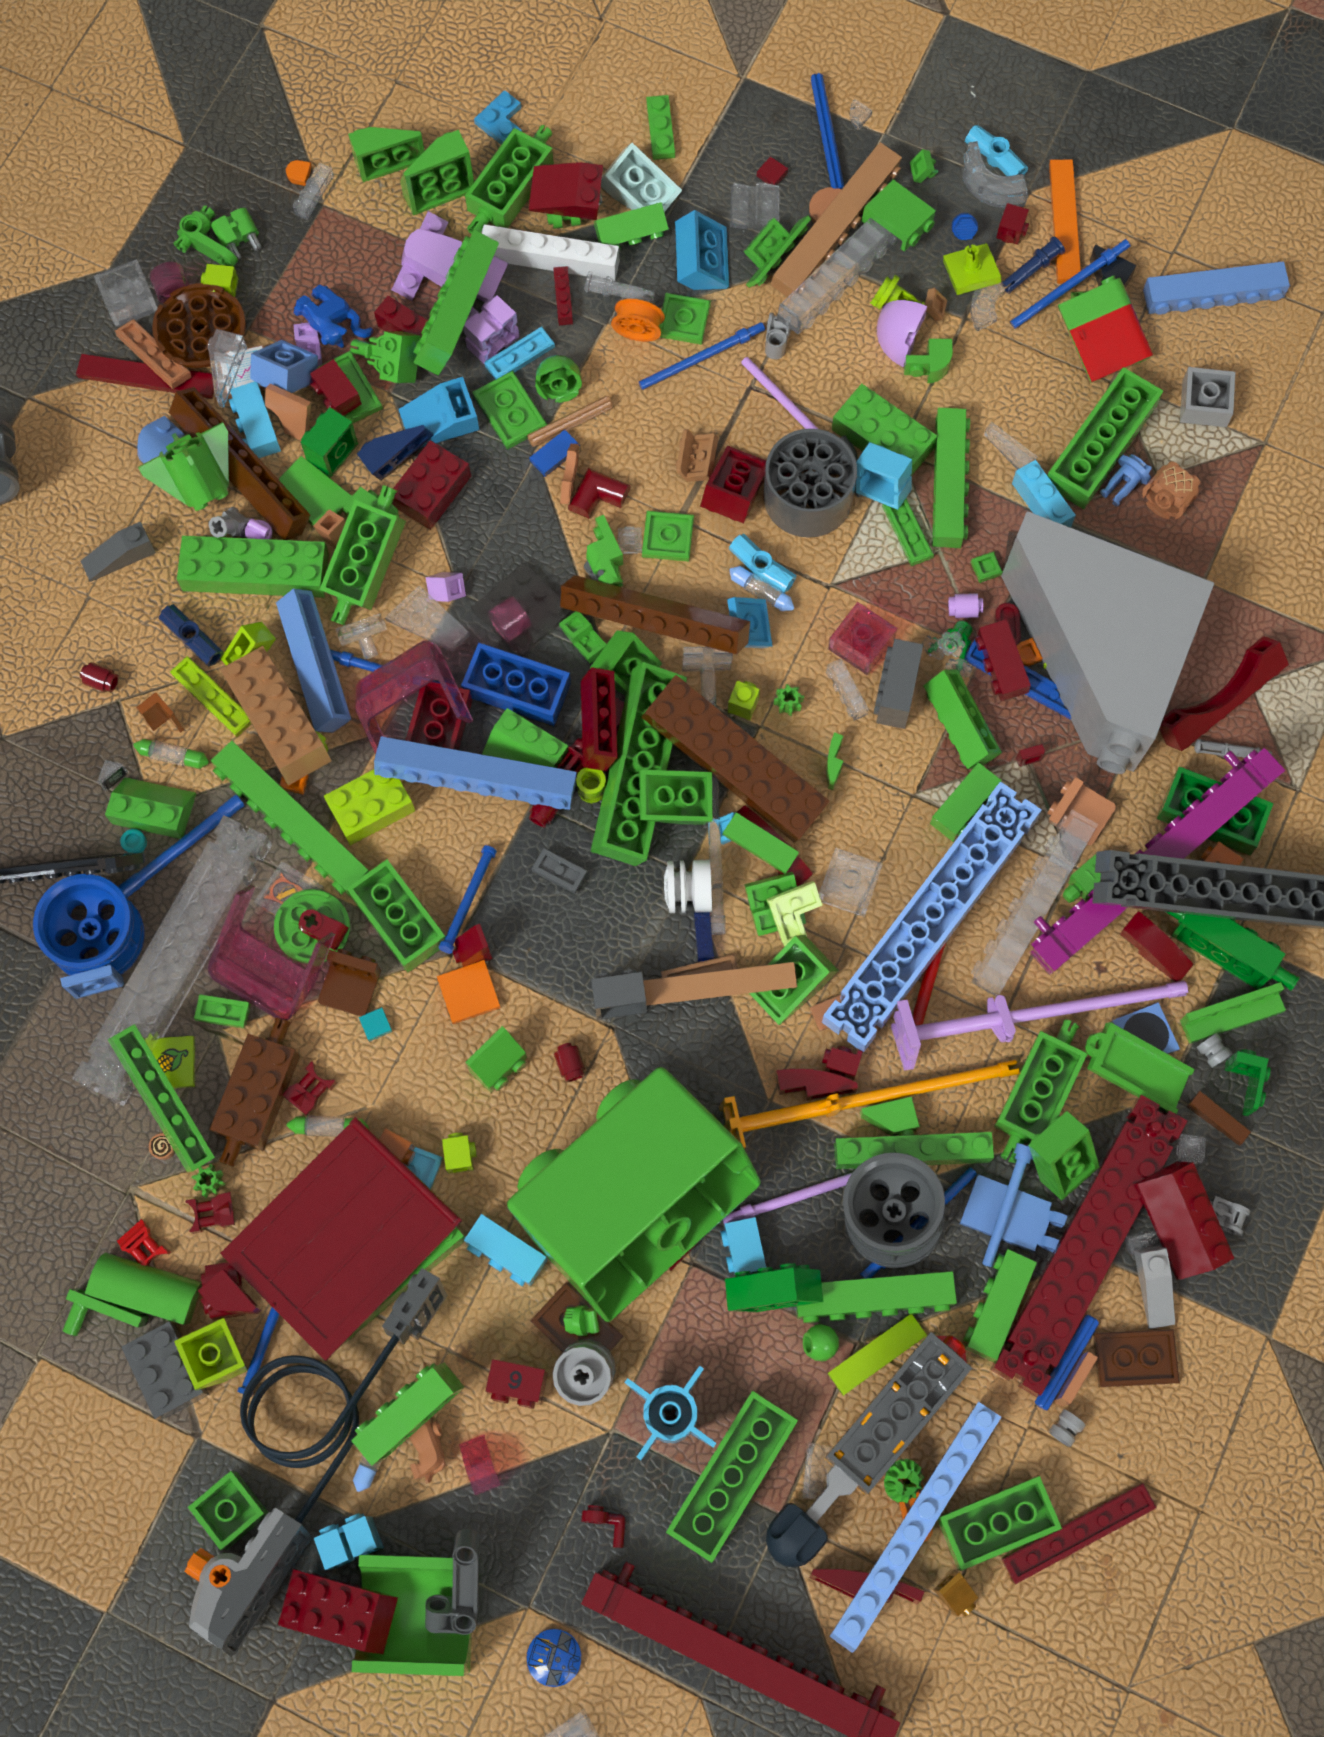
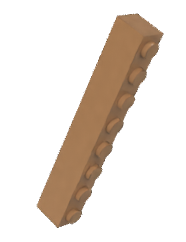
M879 142L775 272L771 286L792 301L797 295L802 296L809 286L807 284L811 278L816 279L821 272V265L825 261L828 263L832 259L836 246L844 244L849 236L847 234L851 228L855 229L862 220L860 216L863 214L865 206L888 185L887 182L891 178L895 179L901 171L899 165L902 157Z

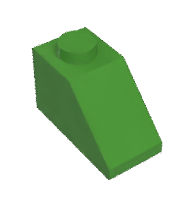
M912 1097L861 1108L860 1117L890 1136L914 1135V1132L919 1128Z

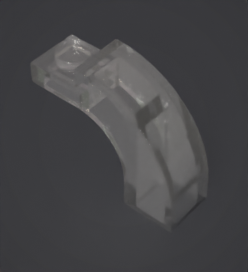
M978 141L969 142L967 152L964 153V169L962 174L963 181L968 190L977 199L990 206L1005 208L1007 203L1024 207L1028 196L1024 175L999 176L990 172L982 161Z

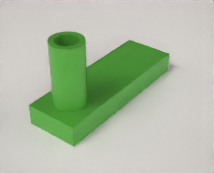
M74 1288L69 1289L66 1300L72 1301L73 1305L62 1331L78 1336L88 1308L135 1327L146 1326L149 1316L131 1308L85 1295V1290Z

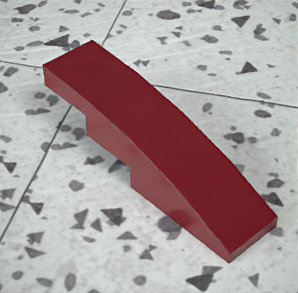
M813 1569L809 1578L853 1599L869 1573L843 1569ZM899 1581L886 1603H889L893 1594L918 1605L925 1591Z

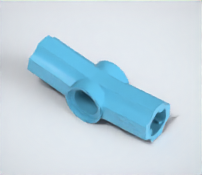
M974 125L969 131L965 142L986 156L989 165L998 167L1012 182H1018L1028 171V167L1009 148L1010 145L1007 139L995 137L979 125Z
M745 534L737 536L729 546V550L750 569L755 579L766 581L782 593L788 592L792 587L797 575L772 560L768 552L762 551ZM764 563L766 567L759 568L756 564Z

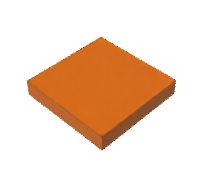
M485 960L437 976L452 1024L501 1008Z

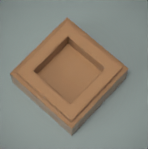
M936 288L928 289L925 306H927L926 312L935 321L943 320L947 299Z

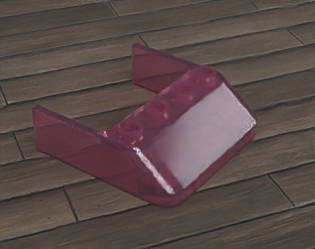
M428 640L421 641L357 683L355 688V709L375 755L380 737H384L375 716L433 680H439L456 718L467 723L473 721L437 644Z
M250 884L235 894L209 961L208 973L214 981L274 1018L277 1017L281 1018V1021L283 1019L287 1021L296 1014L314 987L335 934L331 932L319 940L315 945L307 967L301 965L243 929L242 920L255 889V886Z

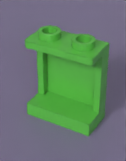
M893 179L865 206L862 222L867 226L873 221L879 223L902 241L901 249L905 252L910 246L914 247L918 243L924 232L928 233L933 228L936 210Z

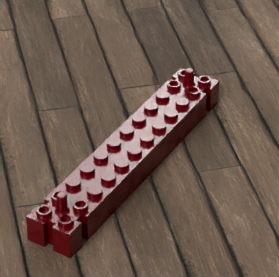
M1140 1095L1135 1100L1126 1117L1131 1120V1123L1127 1121L1121 1126L1063 1233L1056 1250H1054L1010 1331L1005 1343L1010 1345L1008 1351L1005 1349L1001 1350L997 1361L990 1368L992 1372L1008 1381L1013 1379V1377L1021 1380L1018 1387L1035 1397L1041 1396L1051 1378L1050 1375L1046 1374L1047 1369L1057 1367L1144 1204L1135 1183L1162 1170L1173 1149L1168 1143H1173L1179 1138L1188 1121L1170 1110L1162 1114L1157 1111L1160 1105L1143 1095Z
M628 1562L624 1563L619 1576L607 1570H603L601 1574L598 1572L594 1574L581 1605L849 1737H895L900 1722L895 1718L896 1713L880 1705L886 1691L885 1688L876 1685L870 1700L853 1692L852 1696L843 1693L845 1690L843 1686L829 1679L824 1684L818 1681V1674L804 1667L800 1672L792 1668L794 1665L792 1661L780 1655H777L775 1660L767 1656L768 1650L760 1645L752 1643L751 1647L742 1643L743 1637L729 1630L726 1635L716 1631L718 1625L703 1618L700 1623L691 1618L692 1612L680 1606L674 1610L666 1606L668 1600L656 1594H653L651 1598L641 1594L643 1588L628 1582L635 1568L634 1565Z

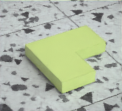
M814 881L767 899L784 946L796 935L807 936L800 914L822 906Z

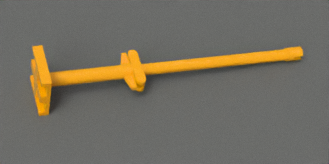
M1016 1060L997 1063V1065L840 1098L838 1094H833L824 1100L739 1117L735 1096L723 1099L719 1110L720 1112L723 1111L726 1123L724 1127L742 1143L745 1149L746 1144L743 1132L823 1115L832 1117L845 1109L997 1077L1004 1078L1018 1075L1019 1068L1009 1070V1067L1017 1064Z

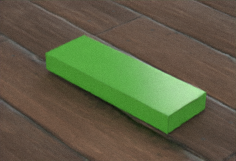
M907 499L904 500L898 510L882 504L883 510L911 567L932 559L934 554Z
M738 813L734 814L722 833L723 836L784 874L787 873L799 854L797 850Z

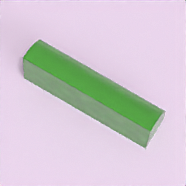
M105 1252L99 1257L92 1270L85 1295L185 1325L191 1323L200 1294L198 1290L202 1287V1282L152 1266L140 1265L138 1262Z

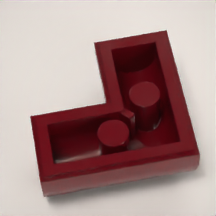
M588 467L568 505V510L590 519L599 499L621 508L631 490V486Z

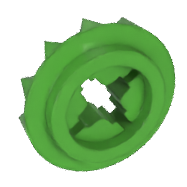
M900 1459L894 1462L886 1472L884 1479V1488L887 1495L896 1502L908 1503L911 1498H917V1491L923 1489L921 1480L925 1478L921 1473L922 1467L910 1459ZM907 1478L910 1484L903 1485L898 1479Z

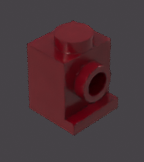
M837 1046V1049L832 1047L831 1050L826 1048L822 1063L827 1064L825 1071L854 1080L863 1051L858 1050L857 1054H853L851 1049L843 1046Z

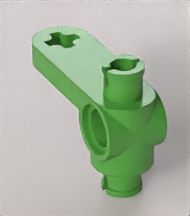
M204 205L200 212L193 211L192 214L186 215L181 219L180 229L177 231L179 238L174 241V245L178 250L181 251L182 249V252L186 253L187 249L191 246L221 265L233 267L236 265L238 259L229 249L207 237L206 233L211 228L210 221L216 216L211 208Z

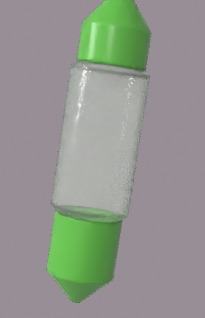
M142 739L133 744L140 755L150 759L201 769L209 764V760L204 752L191 750L188 747L149 739Z
M317 1115L296 1116L287 1123V1127L295 1134L337 1137L353 1118ZM358 1118L369 1129V1126L365 1123V1121L362 1118Z

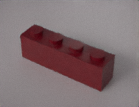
M591 667L581 680L583 767L607 771L617 759L614 671Z

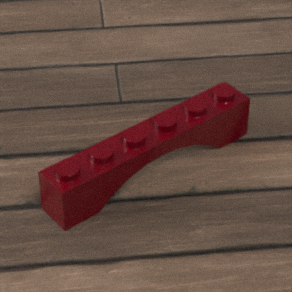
M1263 636L1246 650L1234 676L1215 696L1196 706L1174 708L1163 717L1159 728L1166 745L1182 752L1287 667L1289 663L1280 641Z

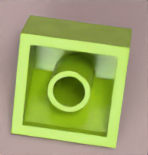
M224 1318L174 1341L195 1391L221 1384L247 1371Z

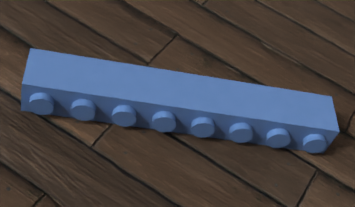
M382 736L380 737L374 759L375 775H380L384 778H397L411 783L419 782L433 787H447L456 791H469L483 796L491 795L502 797L506 800H518L532 805L540 804L551 806L555 809L568 810L571 808L577 773L575 771Z

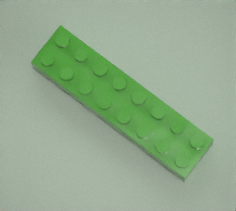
M642 662L632 669L617 733V759L609 768L590 852L633 866L647 861L655 822L640 820L639 770H667L673 743L641 717L675 675L685 682L687 677L646 662Z

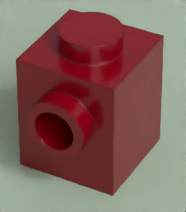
M1007 203L996 238L1005 243L1018 245L1020 237L1026 236L1029 223H1026L1029 209Z

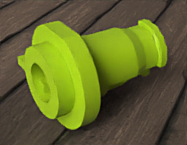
M894 275L892 279L886 277L870 302L879 310L884 304L896 300L925 304V302H920L913 294L897 285L900 279L897 275Z

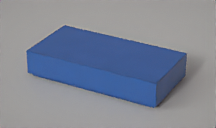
M563 430L530 456V462L546 477L566 461L567 450L570 444L579 443L566 430Z

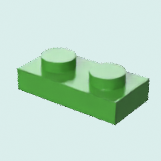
M199 994L194 1019L200 1022L245 1029L251 1004L244 1001Z

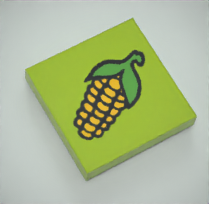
M194 1036L144 1039L173 1088L195 1087Z

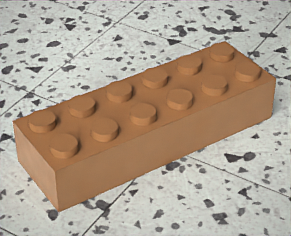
M263 646L220 669L288 785L332 761L323 743Z

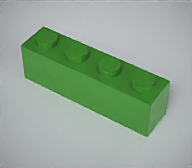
M957 669L943 670L923 685L927 692L928 700L934 705L938 713V719L944 724L950 741L955 745L960 754V760L967 769H973L978 762L984 766L1002 753Z
M1009 1249L1003 1255L998 1254L993 1268L997 1269L993 1279L988 1278L983 1290L984 1293H987L983 1303L978 1302L973 1314L977 1318L974 1327L969 1326L964 1335L963 1341L967 1342L966 1350L992 1362L997 1361L1037 1262Z

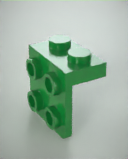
M1241 1049V1051L1233 1054L1226 1060L1224 1068L1225 1071L1249 1077L1242 1112L1244 1116H1249L1256 1112L1259 1107L1263 1106L1266 1092L1262 1091L1264 1082L1268 1081L1271 1068L1267 1067L1268 1058L1256 1056V1052L1247 1049Z

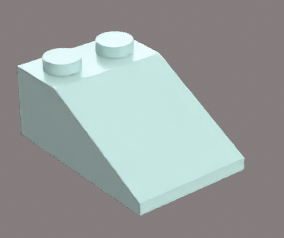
M633 143L629 144L602 175L601 187L612 198L631 210L662 202L665 212L682 191Z

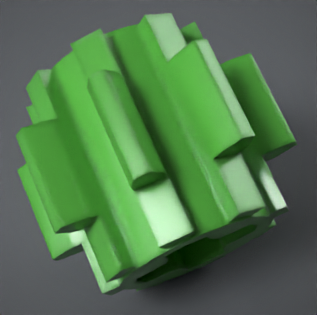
M786 684L785 689H777L776 695L778 698L774 699V705L780 707V714L785 712L792 716V712L801 711L802 706L800 703L804 701V696L798 693L799 687L791 688L790 685Z
M210 1164L207 1169L199 1167V1173L192 1176L197 1182L193 1189L195 1191L202 1190V1196L206 1198L210 1192L216 1195L219 1194V1187L225 1186V1183L220 1180L224 1173L221 1170L216 1172L213 1164ZM207 1176L211 1177L212 1184L209 1186L205 1184Z

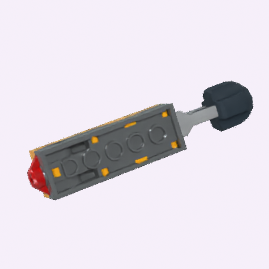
M930 1332L824 1457L833 1467L826 1474V1489L810 1508L804 1512L795 1504L786 1503L775 1516L766 1534L768 1551L775 1561L788 1567H799L811 1561L828 1541L827 1533L816 1522L838 1496L850 1495L856 1488L864 1495L869 1494L972 1370V1367L967 1364L965 1346L952 1335L935 1336Z

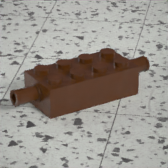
M275 1017V1022L268 1038L263 1039L247 1034L209 1129L215 1135L227 1140L221 1158L218 1161L222 1164L234 1167L242 1146L247 1145L261 1151L265 1148L284 1099L282 1095L288 1089L300 1058L299 1053L295 1049L282 1044L291 1024L284 1019L281 1021V1018Z

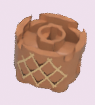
M1171 461L1167 465H1163L1144 486L1142 495L1143 498L1146 496L1148 499L1146 505L1156 515L1165 519H1170L1171 516L1179 519L1185 513L1187 507L1198 497L1200 480L1195 475H1190L1186 470L1180 468L1176 462Z

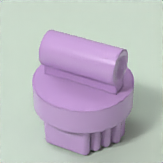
M251 518L245 528V538L272 539V528L265 521Z

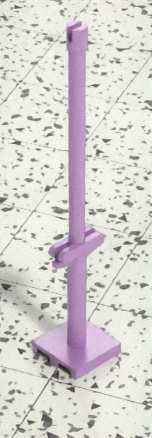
M1178 981L1162 986L1009 1011L1005 997L998 995L995 1001L993 997L987 999V1014L915 1026L908 1000L897 1001L899 1011L894 1012L895 1023L891 1024V1029L905 1071L914 1069L921 1040L992 1029L1000 1042H1011L1016 1032L1014 1023L1167 997L1187 996L1188 986L1185 981Z

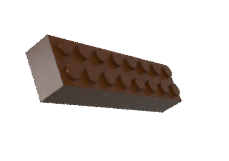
M677 675L673 677L641 717L707 772H712L714 778L792 842L798 841L830 802Z

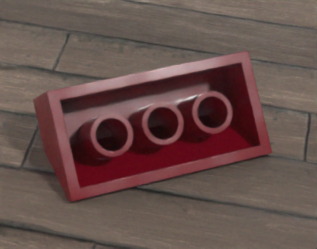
M1176 1161L1135 1183L1162 1247L1167 1249L1169 1264L1176 1280L1213 1271L1235 1259L1193 1162Z

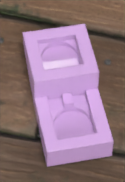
M309 322L295 324L294 336L296 346L318 355L317 367L322 365L318 331L313 329Z

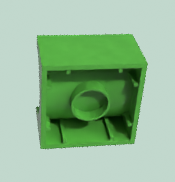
M359 1555L362 1587L398 1597L384 1654L356 1650L355 1657L352 1660L351 1672L465 1676L470 1673L472 1633L467 1635L431 1633L425 1628V1602L427 1598L438 1594L452 1596L453 1557Z

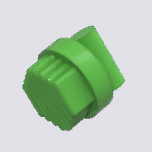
M578 1305L566 1309V1315L564 1316L565 1331L577 1336H586L589 1333L593 1334L600 1331L597 1312L594 1308Z

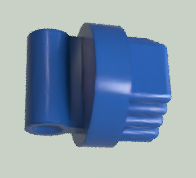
M961 213L952 221V232L960 240L973 239L978 231L977 220L969 213Z

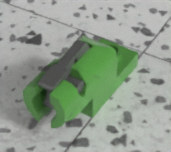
M601 515L595 518L596 527L593 528L597 541L587 546V561L584 564V570L592 580L622 587L623 580L620 575L619 566L623 565V554L605 516Z

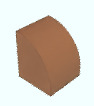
M329 509L313 526L320 536L335 549L346 520Z

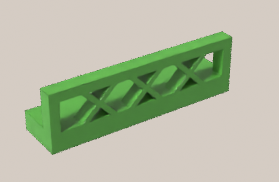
M1280 982L1187 1013L1180 1022L1189 1044L1209 1038L1216 1033L1221 1034L1284 1013L1286 1009L1279 995L1284 990L1282 983Z

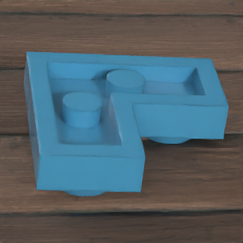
M504 90L474 118L475 125L502 145L513 128L522 131L509 120L521 109V102Z

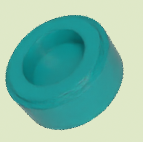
M129 829L121 836L120 843L125 852L140 853L145 850L147 839L140 830Z

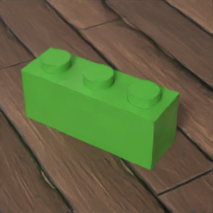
M662 202L593 221L598 242L619 246V248L620 243L628 241L629 246L641 243L642 237L650 235L652 240L664 236L663 231L669 230Z
M978 762L932 816L930 824L954 842L981 806L987 803L990 794L1002 780Z

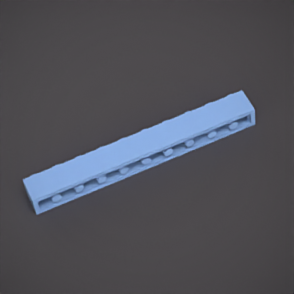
M978 1402L971 1411L829 1637L853 1653L859 1646L1001 1419V1416L982 1403Z

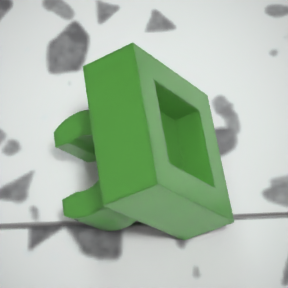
M922 149L909 162L914 182L922 183L927 177L933 178L938 173V170L934 169L933 166L936 160L931 158L929 150Z

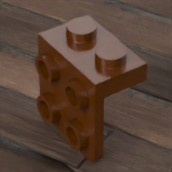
M338 949L337 952L329 950L326 960L330 966L318 1002L322 1006L360 1017L367 1014L381 973L380 967L375 963L376 960L367 956H361V959L352 956L351 952L343 949Z

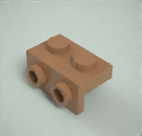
M688 429L683 430L682 438L679 441V456L675 466L677 473L686 482L709 480L713 473L718 444L717 435L715 433L693 435Z

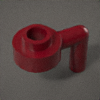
M588 1505V1509L582 1511L581 1522L614 1525L613 1548H624L625 1516L603 1512V1506Z

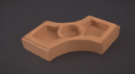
M571 443L567 450L560 504H569L573 497L579 462V444Z

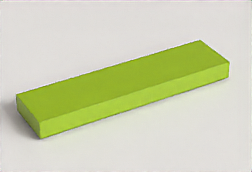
M188 656L170 671L171 675L236 737L251 725L242 707Z

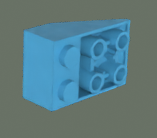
M463 377L440 383L399 409L405 430L424 425L434 434L420 448L425 447L430 440L434 443H439L479 430L477 415Z

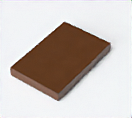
M567 1282L530 1320L562 1352L570 1344L578 1340L587 1339L600 1342L611 1351L624 1337L613 1325L604 1321L598 1313L600 1330L598 1333L577 1336L565 1331L564 1316L568 1307L586 1305L589 1308H593Z
M1174 1329L1093 1334L1095 1356L1098 1357L1096 1367L1099 1388L1180 1383Z

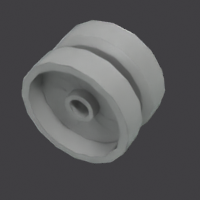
M590 1339L578 1340L570 1344L556 1361L553 1370L554 1386L559 1395L568 1403L578 1406L591 1405L601 1400L613 1383L616 1373L615 1360L609 1349L600 1342Z

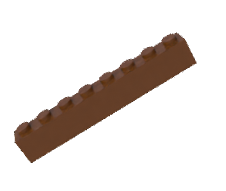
M195 387L177 391L168 413L188 435L190 434L191 438L197 437L196 433H203L223 422L228 431L229 480L283 540H289L302 535L311 516L308 511Z
M576 575L561 585V608L736 655L749 641L750 621Z

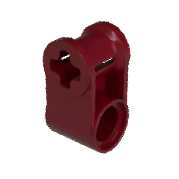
M313 909L304 911L299 919V928L304 934L333 950L338 949L349 929L343 923ZM310 917H314V923L317 926L311 925L310 928L307 927L304 919L309 920Z

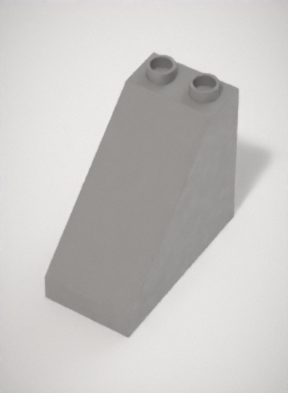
M1027 511L1001 577L1015 606L1019 609L1020 616L1030 637L1034 639L1043 657V663L1047 665L1046 670L1058 688L1059 696L1071 715V721L1087 754L1097 757V765L1110 773L1123 774L1126 769L1134 772L1157 736L1214 582Z

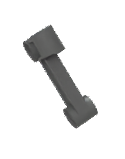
M465 1528L456 1534L452 1555V1596L432 1595L425 1602V1628L431 1633L467 1635L476 1628L479 1610L480 1535L473 1529Z

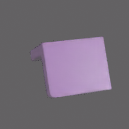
M441 572L426 577L430 601L449 602L466 596L462 573Z

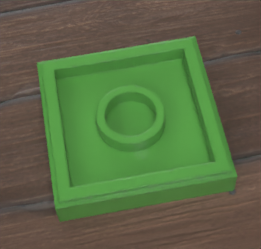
M666 293L662 307L665 319L659 325L661 329L660 338L702 345L711 300Z
M647 511L642 557L689 562L694 515Z

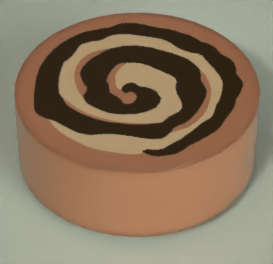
M164 1133L156 1134L151 1138L149 1151L152 1156L159 1160H166L174 1155L175 1151Z

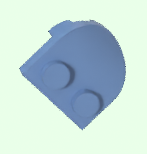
M165 415L146 425L139 433L137 455L143 464L159 456L161 451L163 454L168 451L166 446L174 441L171 436L172 434L176 433L178 438L185 436Z

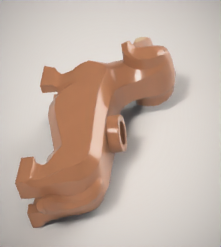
M425 1362L420 1365L419 1372L427 1366ZM432 1417L409 1437L419 1453L418 1458L420 1461L418 1464H411L410 1468L414 1479L417 1480L425 1477L426 1484L431 1482L433 1475L445 1467L444 1451L439 1439L442 1436V1429L437 1420L433 1422Z

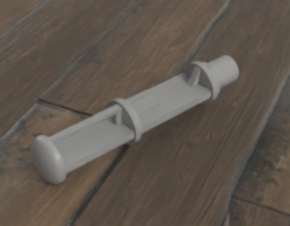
M1197 739L1194 745L1196 753L1220 755L1222 757L1229 751H1232L1237 757L1243 758L1248 756L1254 749L1258 753L1261 751L1260 747L1253 748Z

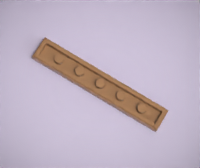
M794 962L643 980L646 1006L797 987Z

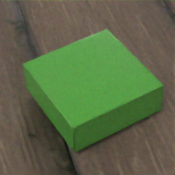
M994 552L971 559L970 563L979 583L1002 576L1003 572Z

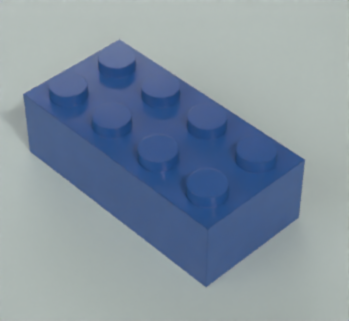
M478 642L461 688L470 690L474 700L504 710L508 708L516 714L555 726L569 691L571 678L569 672Z

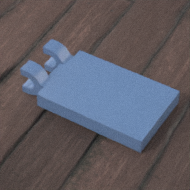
M978 1174L960 1224L991 1236L1008 1186ZM1018 1190L1001 1240L1032 1253L1035 1252L1036 1246L1053 1253L1057 1248L1059 1240L1045 1236L1048 1224L1050 1223L1062 1228L1065 1225L1067 1215L1050 1211L1051 1202Z

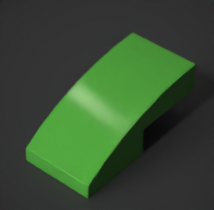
M575 611L559 623V627L590 664L597 659L607 645L593 630L589 621L579 612Z
M835 732L829 747L826 765L828 789L831 790L834 789L843 766V760L836 758L842 745L843 735Z

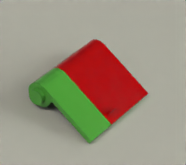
M1115 276L1103 280L1101 286L1057 305L1090 383L1115 373L1123 367L1136 365L1154 356L1121 278L1116 279Z

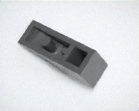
M140 521L115 533L81 560V564L89 581L92 582L156 552Z

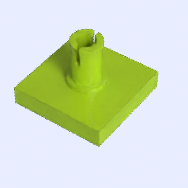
M987 243L978 246L972 244L971 248L968 245L964 250L943 255L944 265L957 295L1001 283V275Z

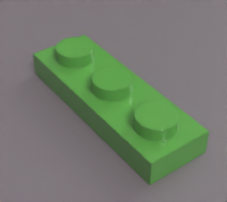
M669 96L646 97L653 160L675 158Z

